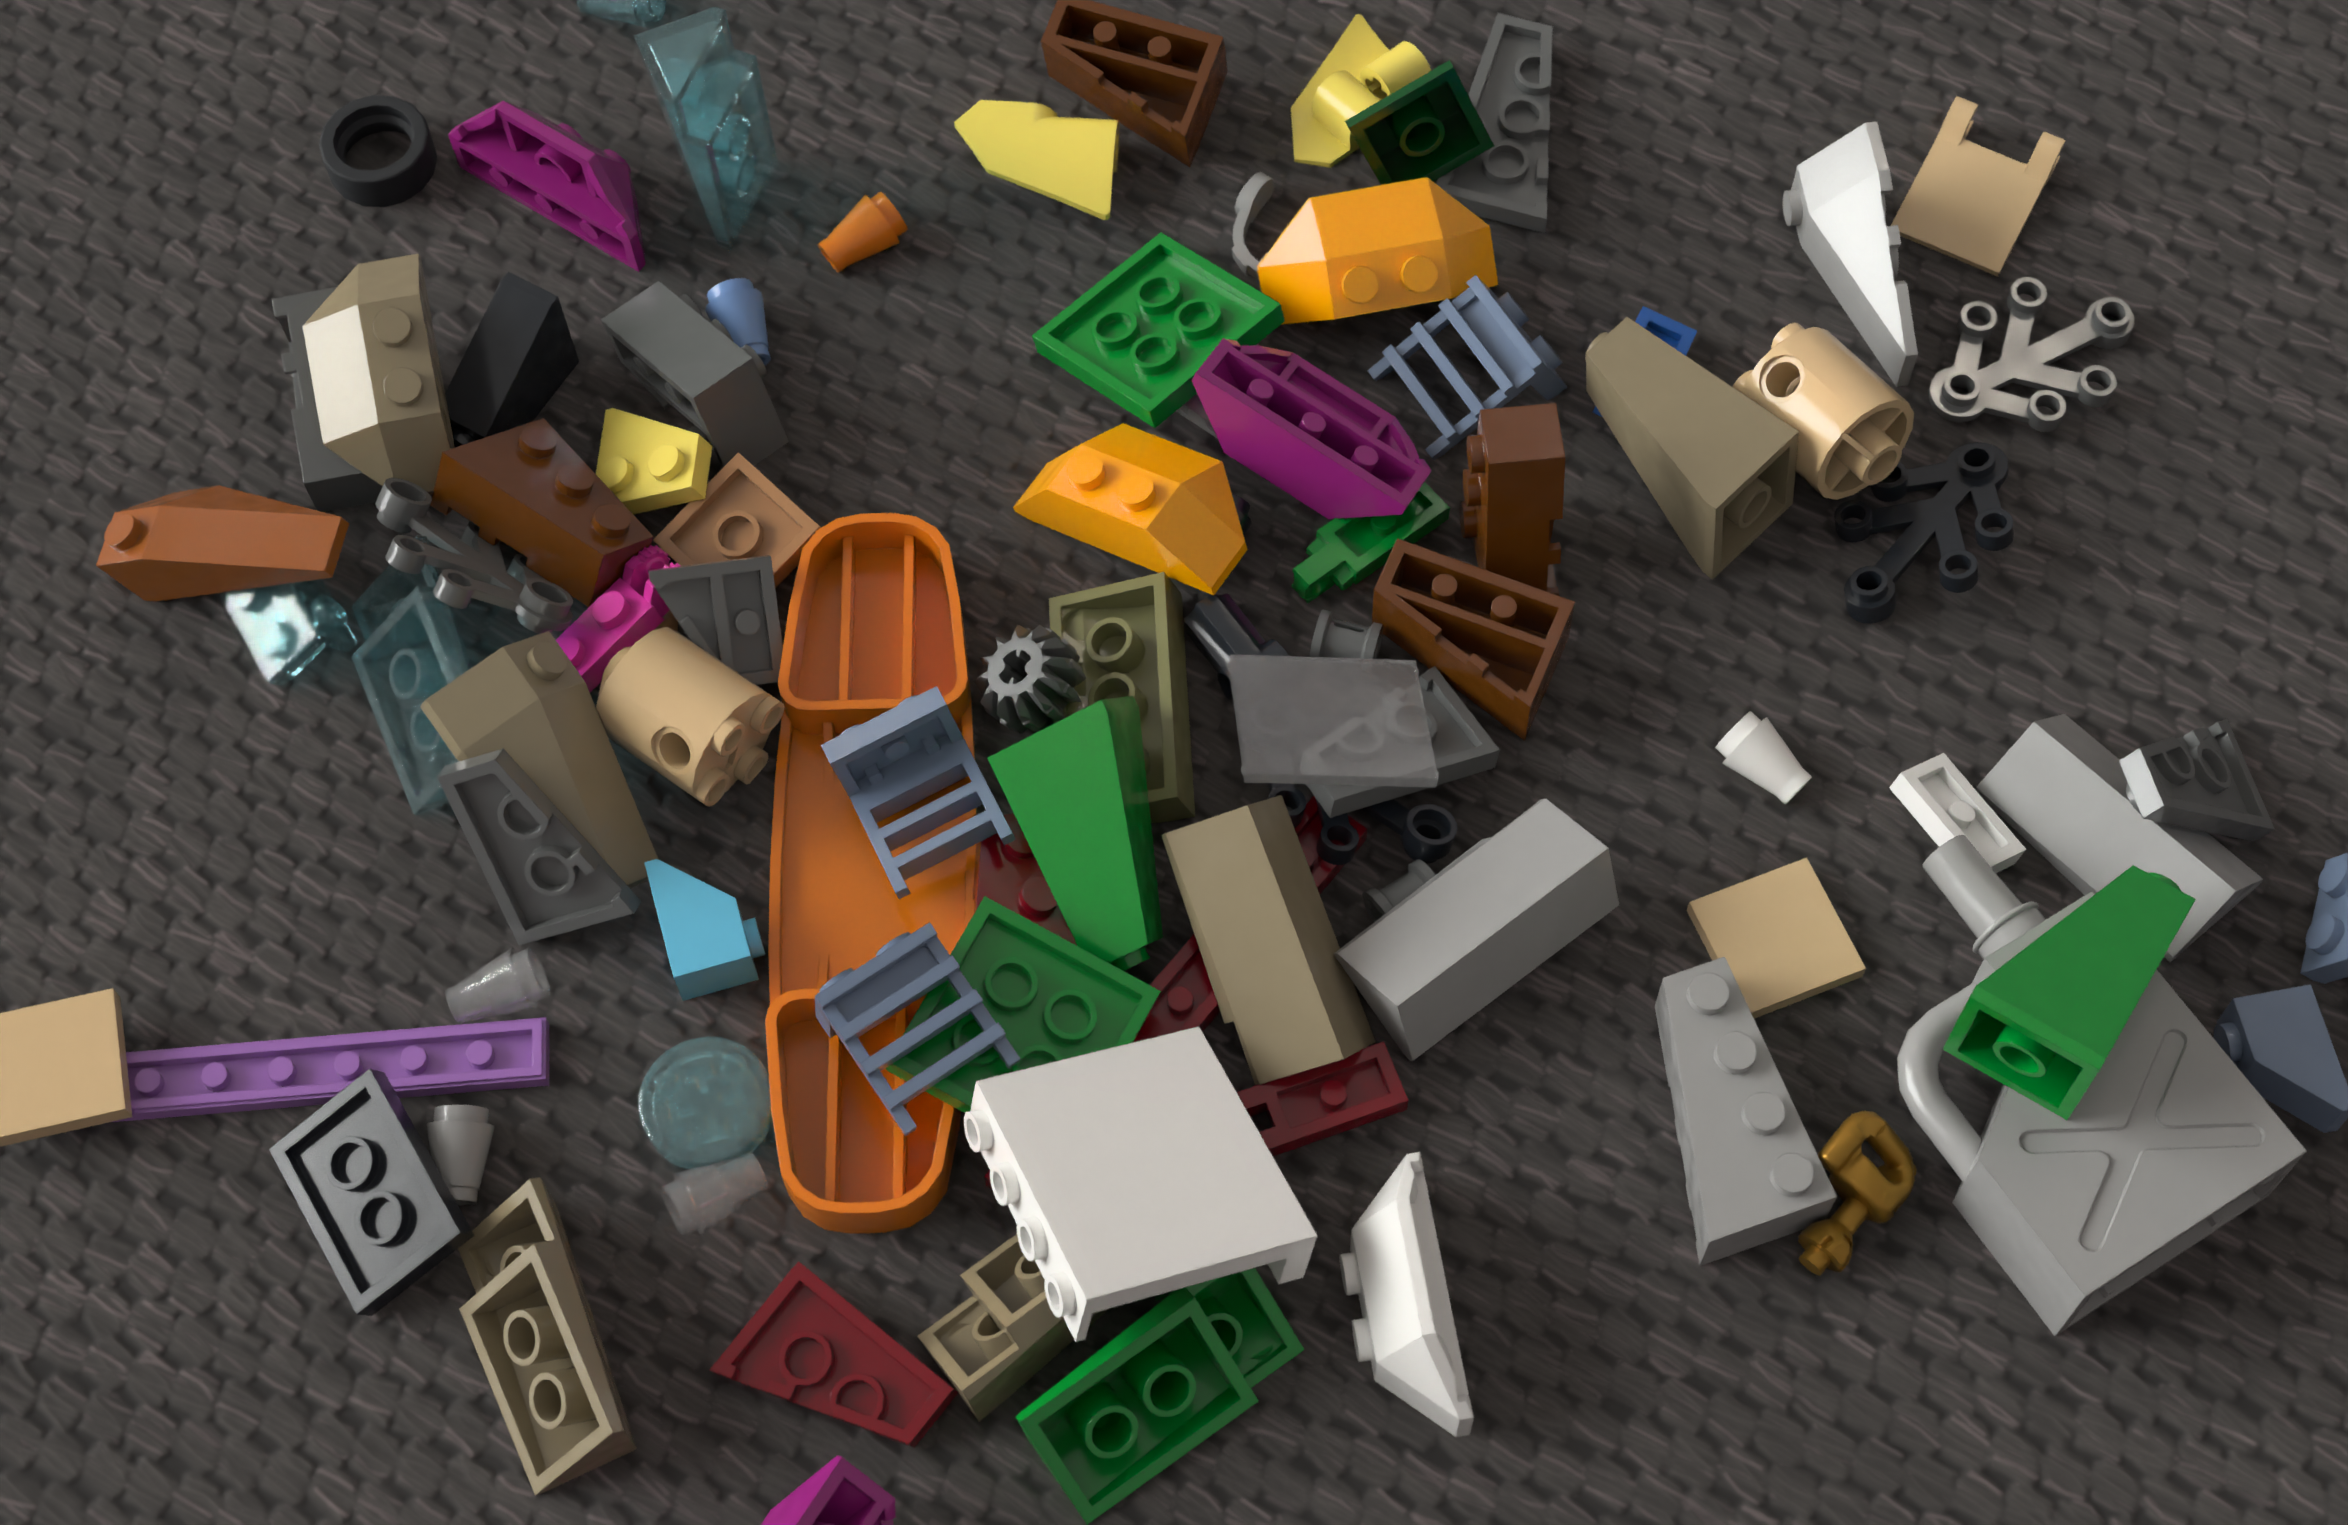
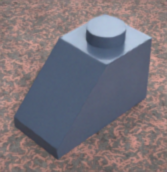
M2311 984L2233 998L2214 1028L2215 1041L2263 1098L2323 1133L2337 1131L2348 1119V1085Z

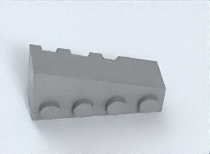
M1722 957L1663 977L1655 1003V1012L1668 1086L1671 1089L1675 1113L1674 1121L1684 1164L1689 1208L1692 1211L1697 1239L1696 1248L1699 1266L1806 1229L1814 1222L1826 1220L1837 1196L1726 958Z

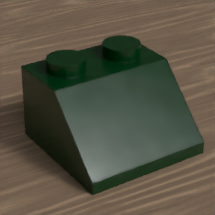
M1450 60L1345 121L1380 185L1424 177L1435 181L1494 147Z

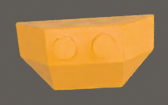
M1428 177L1309 197L1270 251L1266 253L1257 265L1260 291L1281 304L1285 322L1282 324L1334 320L1441 301L1447 298L1452 299L1458 297L1469 288L1466 282L1474 275L1488 288L1498 285L1490 226Z
M1124 423L1048 462L1013 507L1015 512L1033 522L1157 573L1165 572L1168 577L1213 596L1248 550L1223 461Z

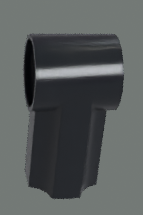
M1228 593L1223 595L1215 594L1214 596L1209 595L1198 602L1193 611L1184 619L1185 632L1217 671L1218 682L1224 695L1228 700L1234 697L1242 707V709L1237 711L1241 717H1244L1258 703L1278 701L1300 687L1299 673L1286 650L1274 639L1265 641Z

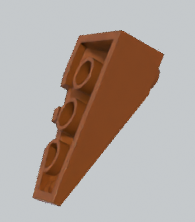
M220 485L179 491L115 512L112 521L105 531V541L96 566L141 599L153 602L333 578L349 522L340 516Z

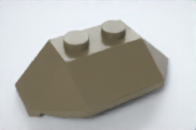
M418 253L361 263L350 272L302 326L322 442L327 449L381 486H383L386 479L399 478L412 482L423 488L429 495H433L442 452L455 448L421 257Z

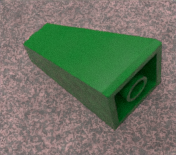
M1134 696L1102 699L987 757L1077 946L1125 971L1150 958L1145 946L1163 938L1139 706Z
M2132 865L1978 983L1970 994L1942 1049L2063 1119L2068 1120L2103 1065L2196 899L2182 892L2179 886L2168 877L2153 872L2147 873Z

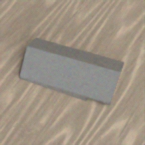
M2062 714L2034 721L1978 784L1975 790L1992 809L2084 895L2091 891L2096 894L2134 865L2147 873L2153 872L2168 877L2179 886L2182 892L2195 898L2193 906L2164 955L2169 962L2173 961L2260 885L2263 878L2207 832L2143 819L2128 799L2126 793L2128 782L2119 759L2067 715Z
M1546 798L1541 799L1493 837L1484 838L1336 951L1334 956L1402 1053L1410 1061H1413L1619 906L1609 848Z

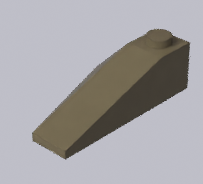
M550 631L503 646L428 697L421 704L420 708L458 761L504 749L629 888L649 880L644 862L658 859L588 687Z

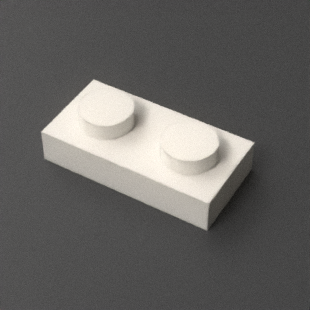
M1944 753L1901 772L1889 787L1939 847L1956 836L1965 835L1996 873L2014 865L2026 851L2021 842Z

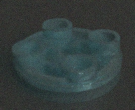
M700 1037L684 1041L663 1053L653 1063L644 1077L638 1099L639 1117L642 1126L653 1147L675 1167L681 1169L713 1170L732 1165L749 1155L752 1151L760 1148L766 1142L769 1135L772 1112L768 1073L762 1062L753 1052L735 1041L719 1037Z

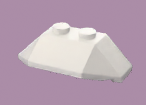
M1421 1153L1406 1154L1352 1228L1350 1253L1340 1254V1267L1346 1296L1359 1295L1363 1319L1352 1320L1355 1350L1359 1362L1371 1360L1374 1380L1455 1437L1470 1435L1474 1417Z

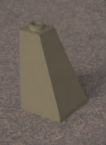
M1626 317L1609 333H1601L1590 344L1585 356L1586 392L1692 558L1703 573L1713 580L1793 504L1799 431Z

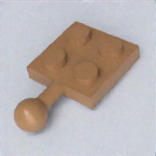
M738 452L707 484L705 499L689 502L653 541L672 560L681 566L769 555L772 560L776 588L799 565L802 548L816 530L821 527ZM669 610L663 616L665 620L656 629L668 627L678 631V621Z

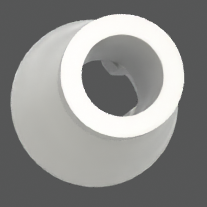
M1751 711L1715 747L1726 758L1723 761L1724 765L1774 794L1785 805L1812 778L1802 768L1769 719L1766 717L1761 721Z

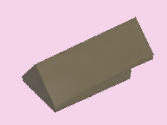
M1282 795L1256 802L1161 835L1224 1023L1234 1022L1255 1085L1345 1059L1376 1042L1353 981L1334 956V953L1340 947Z
M541 1177L529 1179L472 1230L475 1236L458 1248L476 1292L459 1309L534 1494L539 1495L636 1450L637 1447L556 1202Z
M1017 1234L960 1275L973 1296L917 1336L978 1421H981L1074 1340L1064 1318L1056 1317L1051 1311L1045 1293V1279L1036 1261H1029L1024 1256ZM1109 1309L1092 1313L1089 1326Z

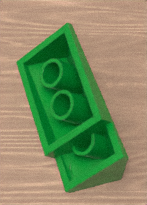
M1255 1268L1175 1290L1015 1417L1031 1445L1088 1525L1256 1404L1258 1399L1251 1388L1301 1353L1304 1348Z

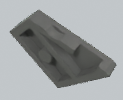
M766 555L648 570L649 580L694 644L755 685L778 682L783 644L771 556Z

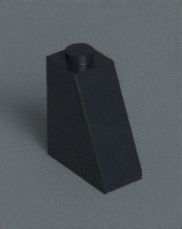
M509 271L501 280L445 392L455 447L533 422L579 363L558 296Z

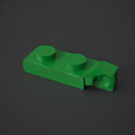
M1424 482L1402 515L1334 518L1317 530L1316 540L1306 548V554L1309 557L1293 568L1294 580L1293 584H1291L1292 588L1308 604L1334 584L1342 591L1351 587L1353 583L1355 585L1386 564L1397 538L1412 544L1416 543L1449 519L1450 507Z

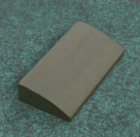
M1160 572L1049 598L1050 629L1059 635L1061 639L1067 640L1075 647L1077 654L1080 656L1077 664L1082 667V671L1087 677L1074 688L1078 692L1081 702L1068 703L1063 709L1064 717L1066 718L1102 699L1134 696L1140 713L1151 823L1195 817L1182 593L1165 572Z

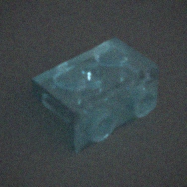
M322 579L219 593L268 683L282 686L290 682L325 647L348 652L357 644L346 623L348 617L345 610L331 597Z

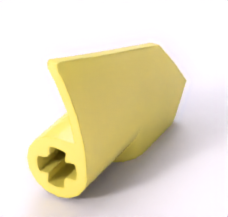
M1356 14L1291 107L1294 162L1331 168L1356 151L1359 146L1345 121L1430 72L1431 68L1422 52L1415 45L1406 41L1389 50L1364 17Z
M980 100L954 122L956 130L971 148L988 174L1060 201L1104 221L1110 218L1113 172L1117 171L1119 153V120L1058 117L1055 111L1043 104Z

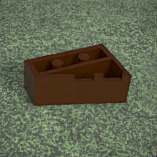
M1057 0L1041 39L1048 75L1113 119L1119 120V123L1183 164L1191 167L1228 72L1224 37L1091 0Z
M1556 403L1482 409L1479 413L1477 435L1467 436L1469 469L1463 470L1465 501H1461L1459 505L1462 537L1474 538L1479 568L1559 596L1553 564H1561L1560 542L1551 543L1554 520L1563 519L1566 457Z
M544 418L442 452L431 506L445 515L449 514L453 509L480 527L478 533L480 538L493 546L501 540L527 557V568L547 581L563 588L572 597L588 607L619 578L623 579L625 564L633 556H637L638 551H642L644 547L647 548L652 544L654 536Z
M1397 538L1374 588L1372 624L1373 622L1383 624V634L1429 669L1435 666L1451 686L1525 741L1569 639L1575 602Z

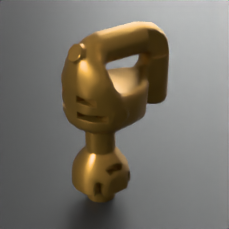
M1860 1111L1850 1115L1818 1153L1822 1166L1831 1173L1829 1181L1843 1200V1203L1830 1219L1810 1224L1798 1236V1242L1805 1249L1799 1257V1261L1816 1275L1820 1276L1826 1268L1834 1272L1843 1271L1852 1256V1235L1864 1220L1867 1219L1876 1223L1889 1221L1894 1216V1212H1897L1910 1195L1914 1186L1917 1169L1913 1164V1158L1908 1147L1886 1120L1874 1112ZM1865 1139L1885 1162L1884 1165L1877 1168L1871 1160L1862 1154L1861 1145Z

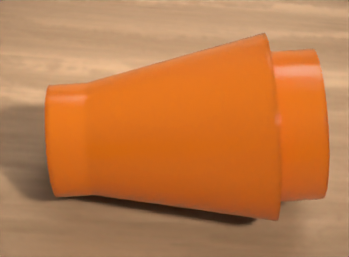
M879 192L872 198L864 195L828 237L817 245L826 260L839 273L849 265L899 244L898 237L906 232L908 228L891 201L882 192Z

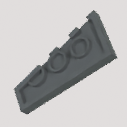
M1497 13L1468 94L1494 147L1438 178L1436 184L1476 216L1545 233L1548 203V144L1553 26Z

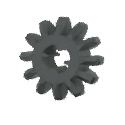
M1017 625L1010 641L996 637L998 650L993 656L980 657L984 668L987 670L974 681L979 688V692L983 694L980 703L989 715L996 720L1000 719V723L1011 731H1017L1020 734L1027 729L1032 732H1039L1047 727L1051 718L1054 721L1064 719L1063 709L1068 703L1081 702L1078 692L1074 689L1087 678L1082 671V667L1077 664L1080 656L1077 654L1074 646L1067 640L1061 639L1050 628L1038 625L1034 630H1031L1030 628Z

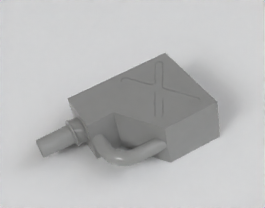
M1959 835L1948 840L1932 852L1924 861L1922 868L1977 937L1972 951L1979 954L1983 958V962L1969 986L1930 1009L1907 1031L1897 1057L1899 1091L1915 1121L1962 1180L1952 1203L2053 1335L2056 1336L2268 1197L2306 1153V1150L2157 969L2103 1065L2068 1120L2063 1119L2003 1084L1982 1134L1979 1136L1947 1095L1939 1080L1938 1065L1944 1052L1942 1048L1975 986L2091 898L2094 893L2091 891L2046 919L2038 910V903L2030 901L2022 904L1967 837Z

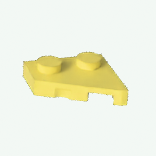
M611 408L605 411L596 475L632 514L705 499L713 446L698 433Z

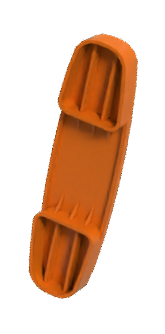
M865 513L837 518L816 530L802 548L789 603L778 678V687L782 703L784 704V712L781 717L774 784L768 939L770 1007L765 1019L771 1112L780 1172L789 1197L802 1216L825 1230L849 1234L886 1233L909 1228L934 1211L948 1189L961 1118L960 1110L924 1091L903 1105L917 1125L915 1131L905 1136L838 1035L836 1034L830 1038L815 1016V995L820 992V988L839 973L850 968L856 970L876 957V953L892 939L906 932L912 934L930 922L937 932L938 939L950 955L974 915L975 900L973 899L976 844L906 879L905 882L911 894L899 899L847 792L831 767L821 746L839 736L847 728L863 724L898 706L906 698L920 695L937 686L975 759L972 699L965 631L950 546L935 526L917 516L898 513ZM969 776L877 823L879 829L970 783ZM977 808L891 851L893 858L976 816ZM927 994L858 1038L870 1056L904 1034ZM885 1069L881 1071L893 1090L907 1082Z

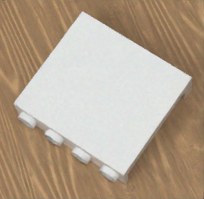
M1200 1027L976 1081L971 1109L964 1115V1129L967 1141L974 1152L982 1153L990 1169L991 1186L995 1198L1001 1206L1008 1205L1017 1223V1235L1021 1250L1027 1260L1036 1261L1045 1279V1293L1049 1307L1056 1317L1064 1318L1075 1342L1086 1339L1092 1313L1266 1264H1268L1278 1284L1304 1277L1317 1234Z

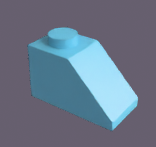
M658 859L644 862L673 978L682 1000L685 1001L759 980L754 958L765 955L762 939L755 918L743 921L736 898Z

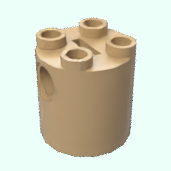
M1799 323L1788 324L1773 339L1772 349L1758 362L1753 370L1742 374L1734 383L1733 388L1799 431L1796 472L1824 498L1838 500L1854 495L1868 485L1877 484L1885 479L1898 465L1902 449L1913 429L1914 411L1902 396L1828 330L1818 327L1804 329Z
M663 627L652 630L632 647L623 648L610 660L602 676L596 709L610 740L704 805L710 807L717 803L738 779L745 784H750L765 767L768 761V753L763 748L771 730L778 724L783 715L784 704L677 631Z

